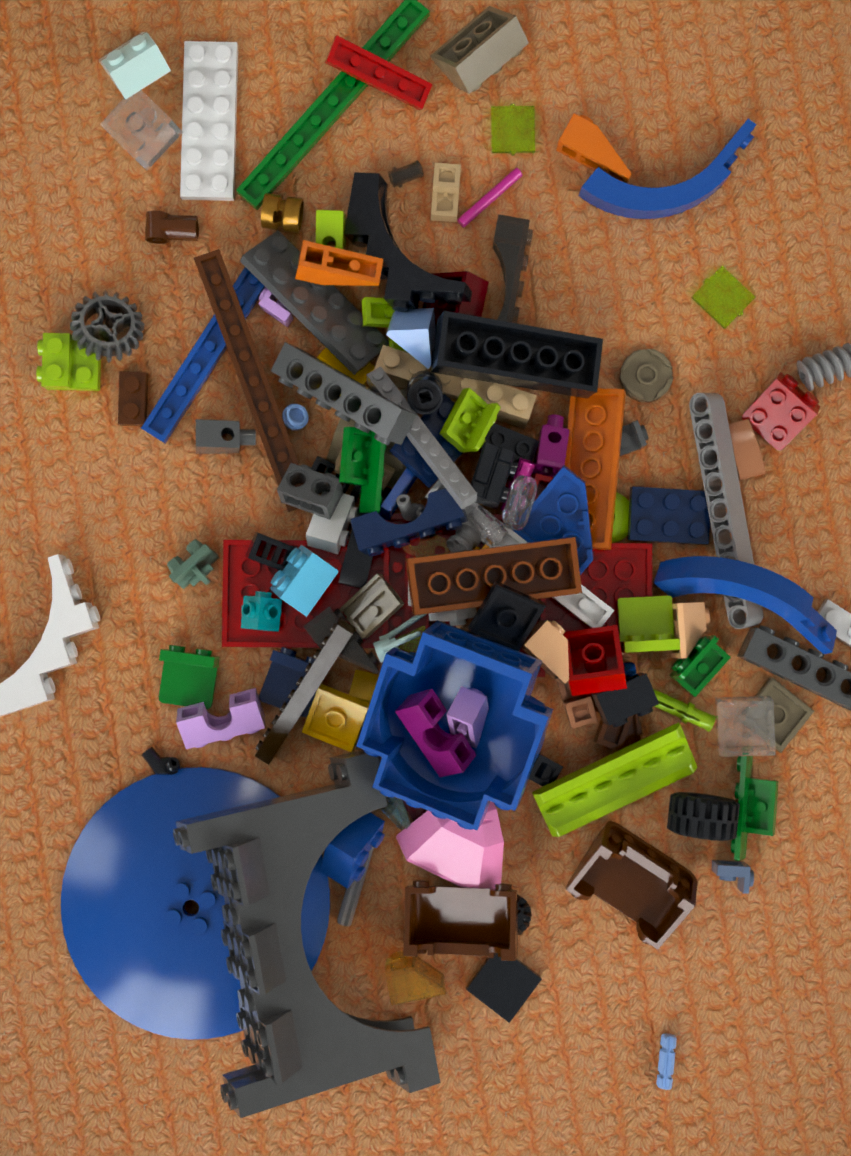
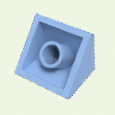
M434 308L408 309L407 312L395 311L386 335L429 369L432 365L436 334Z

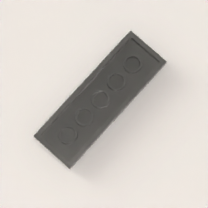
M277 230L246 252L240 262L355 376L380 354L383 345L389 346V340L376 327L363 326L362 313L334 285H319L295 279L300 251Z

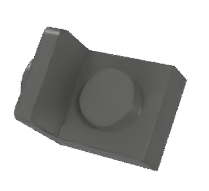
M638 420L623 426L620 456L640 450L647 445V431L644 425L640 426Z

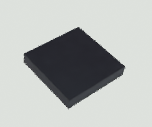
M495 581L468 629L471 633L520 651L546 605L536 598Z
M496 953L494 958H487L466 986V990L510 1023L542 978L516 958L515 961H501V957H498V953Z

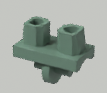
M194 539L187 545L186 549L191 556L185 562L177 556L167 563L171 572L169 577L183 589L189 584L194 587L200 581L208 585L211 580L207 575L214 569L211 565L220 558L209 546L203 545L197 539Z

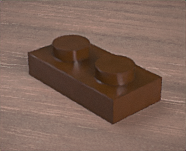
M119 371L118 425L143 426L146 421L148 398L147 372Z

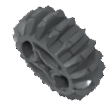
M105 290L103 296L99 297L94 292L92 299L85 296L83 304H76V311L71 314L70 330L73 331L72 339L78 341L77 347L79 350L86 348L85 354L87 357L95 353L97 361L102 356H106V360L110 363L112 356L121 361L122 353L130 357L132 349H138V341L143 340V333L141 331L144 330V323L141 321V312H136V304L128 305L129 299L127 296L120 300L117 292L111 297L108 296L109 294ZM97 313L98 318L91 321L90 325L85 326L87 320ZM129 327L128 333L120 340H117V334L123 332L124 328Z

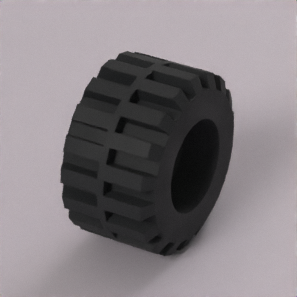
M677 792L670 795L667 828L676 834L687 837L717 841L732 840L737 838L740 804L735 800L720 796Z

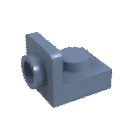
M712 860L711 870L719 876V879L736 881V877H738L737 888L743 894H749V887H752L754 884V873L748 864L741 861Z

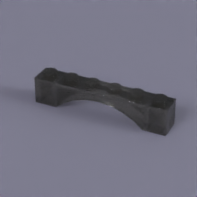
M498 214L492 248L499 259L503 271L505 296L502 311L497 320L517 323L520 307H515L516 297H522L524 281H519L521 271L526 272L529 256L524 255L525 245H531L533 230L528 229L530 222L528 219Z

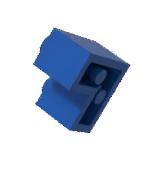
M370 812L349 824L326 847L321 872L347 889L354 881L359 882L366 871L364 864L369 857V851L372 847L377 848L385 836L382 833L385 821Z

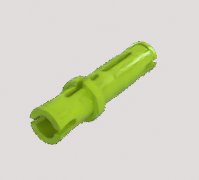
M653 689L659 702L654 707L681 718V722L685 724L690 722L708 732L711 731L716 720L715 715L695 708L693 703L689 702L686 704Z

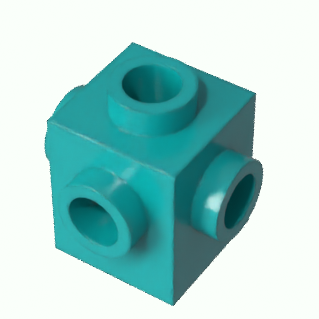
M255 591V596H244L241 609V628L279 632L282 599L271 598L272 593Z

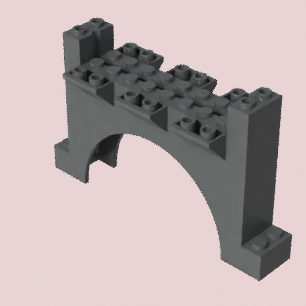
M364 751L330 757L331 764L328 765V771L331 780H334L335 784L179 820L176 821L177 828L173 829L176 846L180 845L181 850L191 854L206 850L207 860L213 864L214 874H211L213 890L218 891V894L224 896L225 905H222L225 921H223L224 929L221 930V937L224 946H228L230 956L226 957L228 971L230 974L233 973L236 979L240 980L241 989L237 991L240 1012L236 1013L238 1026L240 1030L243 1029L245 1040L241 1041L244 1056L248 1057L252 1064H255L222 1075L224 1084L220 1085L223 1102H227L229 1109L234 1110L240 1118L385 1071L389 1079L409 1093L441 1083L429 1026L414 1029L411 1016L385 1021L369 1020L339 1010L317 984L306 960L301 934L303 898L310 875L319 857L328 844L349 824L363 815L387 806L386 796L382 795L380 790L372 788L380 765L378 757L366 754Z

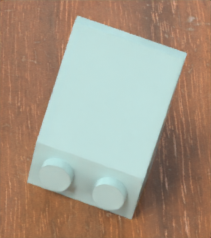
M141 32L99 59V62L125 99L171 71L158 46L147 32Z

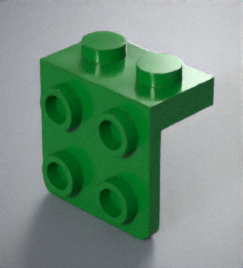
M715 635L701 637L688 657L678 658L671 667L674 671L669 676L693 697H696L731 658L716 644L719 638Z
M169 645V649H161L159 660L164 661L159 701L179 706H190L204 702L206 709H210L213 705L220 657L212 656L211 650L196 649L195 653L185 652L186 647Z

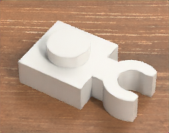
M474 607L429 613V621H450L451 626L467 624L466 619L474 618L477 610Z

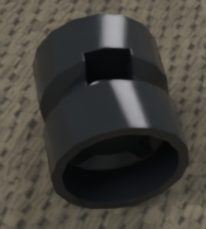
M427 370L419 371L409 379L407 400L411 409L422 415L431 414L439 409L443 401L442 382L435 373Z

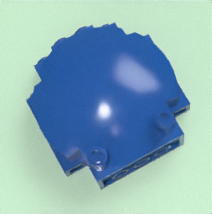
M438 620L423 631L416 653H408L395 647L388 651L385 655L356 747L363 749L370 756L382 757L372 788L380 790V793L384 796L402 799L411 807H421L431 811L437 818L453 820L460 827L468 830L479 829L484 821L490 801L494 802L500 809L515 811L521 802L533 765L542 749L545 732L554 710L546 707L544 703L531 696L542 660ZM461 686L467 689H478L487 696L489 709L477 748L472 747L476 756L464 772L439 777L395 711L409 695L432 688L447 710L437 723L443 731L450 734L447 712Z

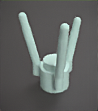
M427 614L413 616L388 634L380 636V640L373 643L381 663H383L386 653L392 648L400 649L399 645L421 635V632L417 631L398 640L394 637Z

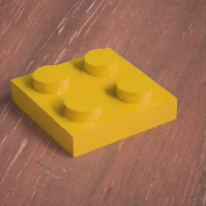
M320 684L302 733L352 752L370 703Z

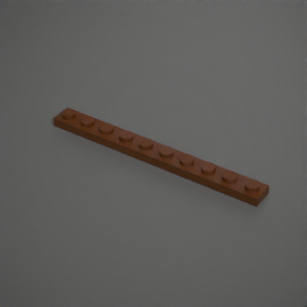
M218 249L194 257L279 486L290 463L299 465L221 252ZM298 483L295 487L302 486L304 483ZM286 504L288 512L298 509Z

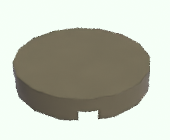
M655 349L634 351L625 359L620 368L619 380L622 389H625L626 394L638 402L658 400L669 390L673 382L672 366L667 357Z

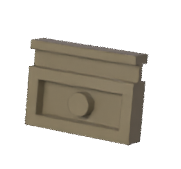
M377 573L340 608V611L344 612L347 616L346 619L355 627L359 636L362 639H367L405 603L391 585L384 580V576Z

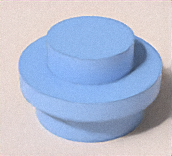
M290 404L283 410L282 419L287 428L300 430L308 423L309 415L302 405Z

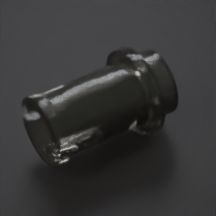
M418 160L398 169L393 167L392 171L388 172L392 186H398L399 188L404 183L424 176Z

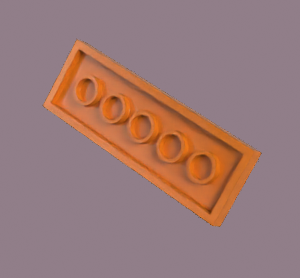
M598 388L597 393L587 399L570 396L567 426L569 437L565 466L586 482L593 549L611 550L626 397L625 389Z

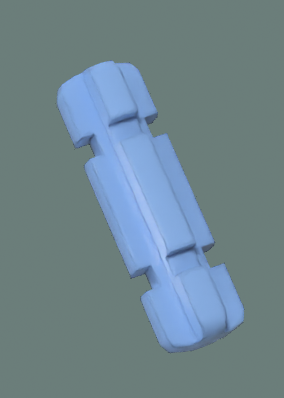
M668 1033L661 1035L660 1045H662V1048L659 1051L658 1062L660 1074H657L656 1082L658 1088L665 1090L672 1088L673 1078L671 1075L674 1073L676 1053L673 1049L676 1048L677 1042L675 1035Z

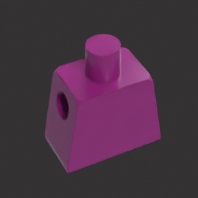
M554 414L549 415L547 425H542L538 435L539 444L533 462L536 466L532 474L538 473L554 478L563 465H565L569 429L563 428L564 417Z

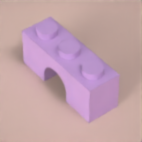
M256 688L231 694L229 698L230 712L225 716L216 717L211 715L206 710L204 702L178 708L176 724L185 748H201L208 743L219 740L227 741L234 736L246 733L254 734L264 729L265 714Z

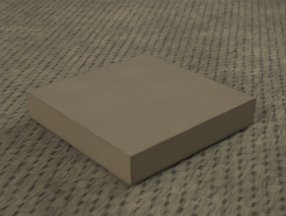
M770 677L737 719L775 750L782 753L813 714L814 710L774 678Z

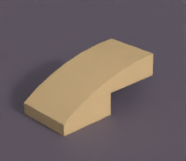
M435 163L431 221L457 222L461 164Z

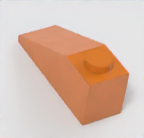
M574 113L558 141L556 151L593 171L599 167L610 176L628 183L631 172L599 127L593 124L589 117L584 115L578 116Z
M303 240L295 279L319 285L379 286L383 259Z

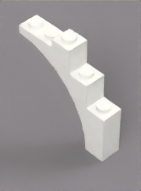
M57 554L48 557L52 576V604L49 620L42 638L30 658L12 676L0 683V717L55 699L53 694L56 691L52 678H48L47 673L77 664L75 657H78V651L74 642H70L69 638L99 628V611L96 606H92V603H80V599H82L81 590L77 584H74L71 574H74L73 565L70 559H66L64 555Z

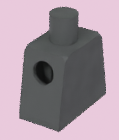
M196 419V454L239 453L240 445H256L255 429H240V421ZM230 434L233 439L226 441L221 436Z

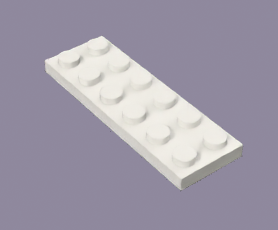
M184 41L180 197L182 200L234 201L238 83L237 42Z

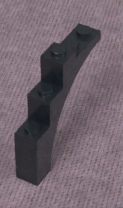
M354 172L344 234L354 246L367 247L366 255L383 259L380 279H387L384 299L392 309L399 312H407L408 309H418L419 300L425 303H435L436 300H443L453 305L471 302L472 291L466 282L448 280L428 273L412 263L401 252L394 240L388 221L386 205L388 184L380 173Z

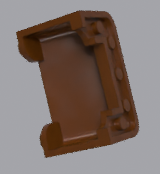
M609 821L600 831L568 881L566 890L579 900H589L594 894L636 921L639 939L658 950L695 907L698 882L690 870L616 822Z
M413 881V886L405 887L403 956L417 957L418 954L427 953V955L455 954L494 958L496 953H498L501 961H515L518 956L517 890L512 889V884H495V888L429 886V881Z

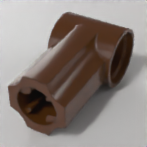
M163 211L146 212L145 240L147 242L165 244L169 240L198 241L199 223L197 216L170 215Z

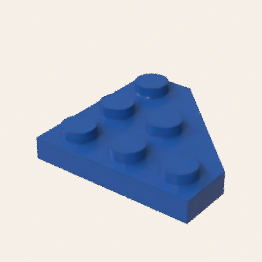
M563 465L514 525L512 530L528 543L575 537L580 575L594 558L586 482Z

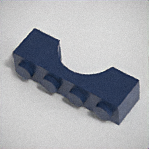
M444 488L428 493L427 505L423 513L412 522L393 524L386 521L377 511L350 519L359 551L371 557L384 553V549L394 546V548L407 546L410 544V540L418 537L421 540L436 536L437 531L443 529L447 531L457 530L463 526L462 523L468 522L465 508L461 509L447 489Z

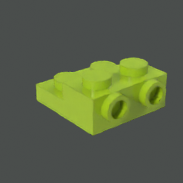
M43 333V340H38L37 343L38 354L42 356V366H38L36 370L37 381L41 382V386L47 390L100 391L101 359L97 361L95 353L87 357L85 354L86 348L79 350L77 347L78 341H74L70 333Z

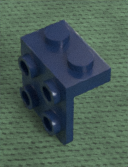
M281 647V650H273L270 657L272 663L261 689L259 699L264 703L281 708L284 702H289L288 695L292 689H297V681L300 676L304 677L306 675V672H304L305 668L309 663L313 664L315 659L307 656L306 660L296 657V651ZM315 694L300 716H308Z

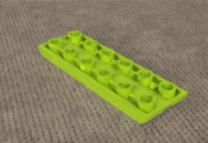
M678 722L533 791L532 794L552 837H560L693 774L697 769V765L682 727Z

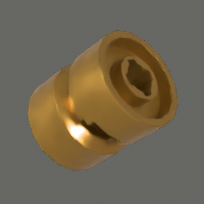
M265 193L261 210V227L271 230H278L279 227H282L284 232L299 234L303 221L304 199L288 196L286 200H283L281 195Z

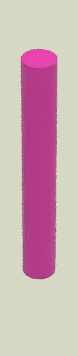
M518 168L511 171L457 219L458 223L463 228L467 226L523 176Z

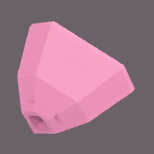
M491 801L484 821L478 830L464 829L453 820L437 818L431 811H426L396 836L406 861L449 882L468 888H495V884H501L504 840L497 809Z

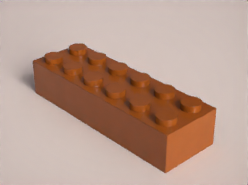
M575 537L405 558L411 608L414 615L480 607L495 581L536 599L582 593Z

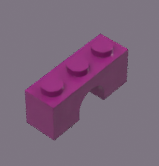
M431 688L409 695L395 712L439 777L462 773L475 758L476 753L462 733L448 734L439 727L437 722L447 710Z

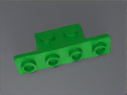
M344 427L339 482L361 486L360 513L366 514L375 511L379 513L382 502L381 490L382 478L384 476V455L387 445L374 438L376 433L371 430L368 434L355 427Z
M749 750L742 751L741 756H738L737 771L740 772V782H737L735 786V798L738 799L740 809L737 838L731 841V852L734 853V860L736 861L746 858L748 833L768 836L775 835L779 781L752 778L753 751Z

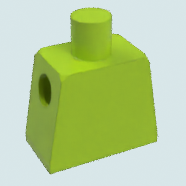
M316 210V243L327 245L329 242H335V248L345 250L346 235L344 231L347 218L344 211Z

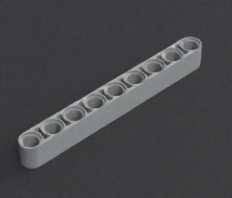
M696 393L690 399L689 408L716 557L736 559L754 564L724 399L718 393ZM724 595L727 617L732 627L743 629L759 625L762 622L763 609L761 605L745 599Z

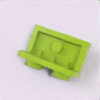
M463 388L439 434L460 452L478 451L484 445L485 437L491 426L495 423L501 406L498 403L487 404L471 388Z

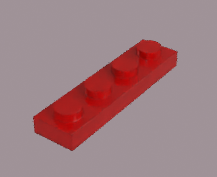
M337 35L334 37L325 60L326 64L418 110L423 109L432 87L430 82Z

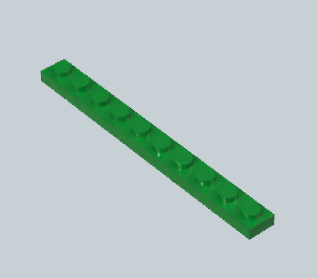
M404 0L362 48L389 62L430 16V11L417 0ZM341 71L236 189L237 194L258 210L262 206L265 193L272 194L364 91L368 84Z

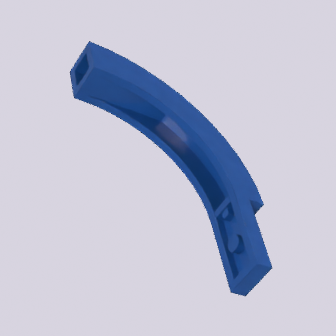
M748 118L707 168L682 183L659 188L639 187L622 182L598 167L581 187L579 197L605 212L626 218L657 219L682 213L705 201L724 184L731 174V171L728 169L738 158L735 155L736 151L740 147L744 150L755 137L751 133L756 124Z
M691 556L660 562L654 584L668 596L670 595L674 598L687 594L713 593L751 601L784 618L823 655L833 652L837 630L812 607L814 597L782 575L754 564L721 557Z

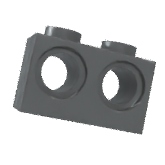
M290 463L277 488L281 503L330 520L343 495V488L339 479L333 474H322L314 471L307 465L301 464L299 466ZM298 483H304L302 486L295 487ZM324 491H328V492H329V493L326 494V495H319L321 492H324Z

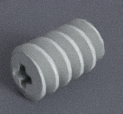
M846 343L842 347L837 346L833 350H825L822 354L816 353L812 358L805 357L802 361H797V371L800 380L808 391L814 389L813 382L819 388L823 387L824 378L828 384H833V375L839 381L844 379V372L849 378L851 377V343Z

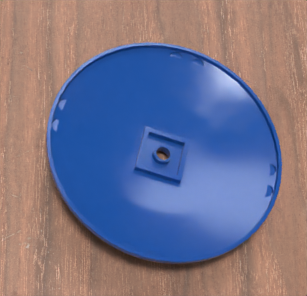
M184 767L178 769V772L173 775L153 774L131 784L108 800L92 816L74 844L66 865L61 891V919L68 951L75 967L94 995L111 1011L141 1029L171 1038L188 1040L210 1039L243 1031V1029L240 1030L236 1018V1013L240 1012L237 991L241 989L240 980L236 979L233 973H229L226 964V957L230 955L228 946H224L221 937V930L224 929L223 921H225L222 905H225L224 896L218 894V891L213 890L211 883V874H214L213 864L208 862L206 850L191 854L181 850L180 845L176 846L173 829L177 828L176 821L281 797L280 795L258 781L236 772L208 767ZM322 854L313 868L307 883L301 912L303 948L311 971L322 950L330 916V886L328 876L321 872ZM188 900L196 901L199 905L198 913L189 914L185 910V902Z

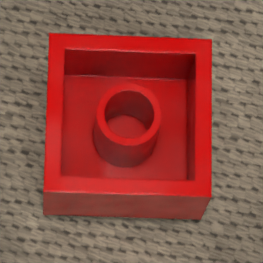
M618 625L569 631L563 634L568 639V682L572 696L627 689Z

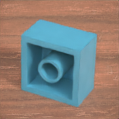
M300 545L299 548H294L287 558L288 564L283 571L279 570L273 576L270 589L280 599L307 617L339 571L309 549Z

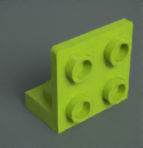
M670 595L617 599L619 637L623 653L680 650V639H674L672 597Z

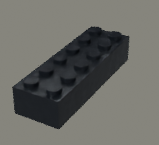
M443 311L437 319L431 372L587 399L597 393L603 339Z

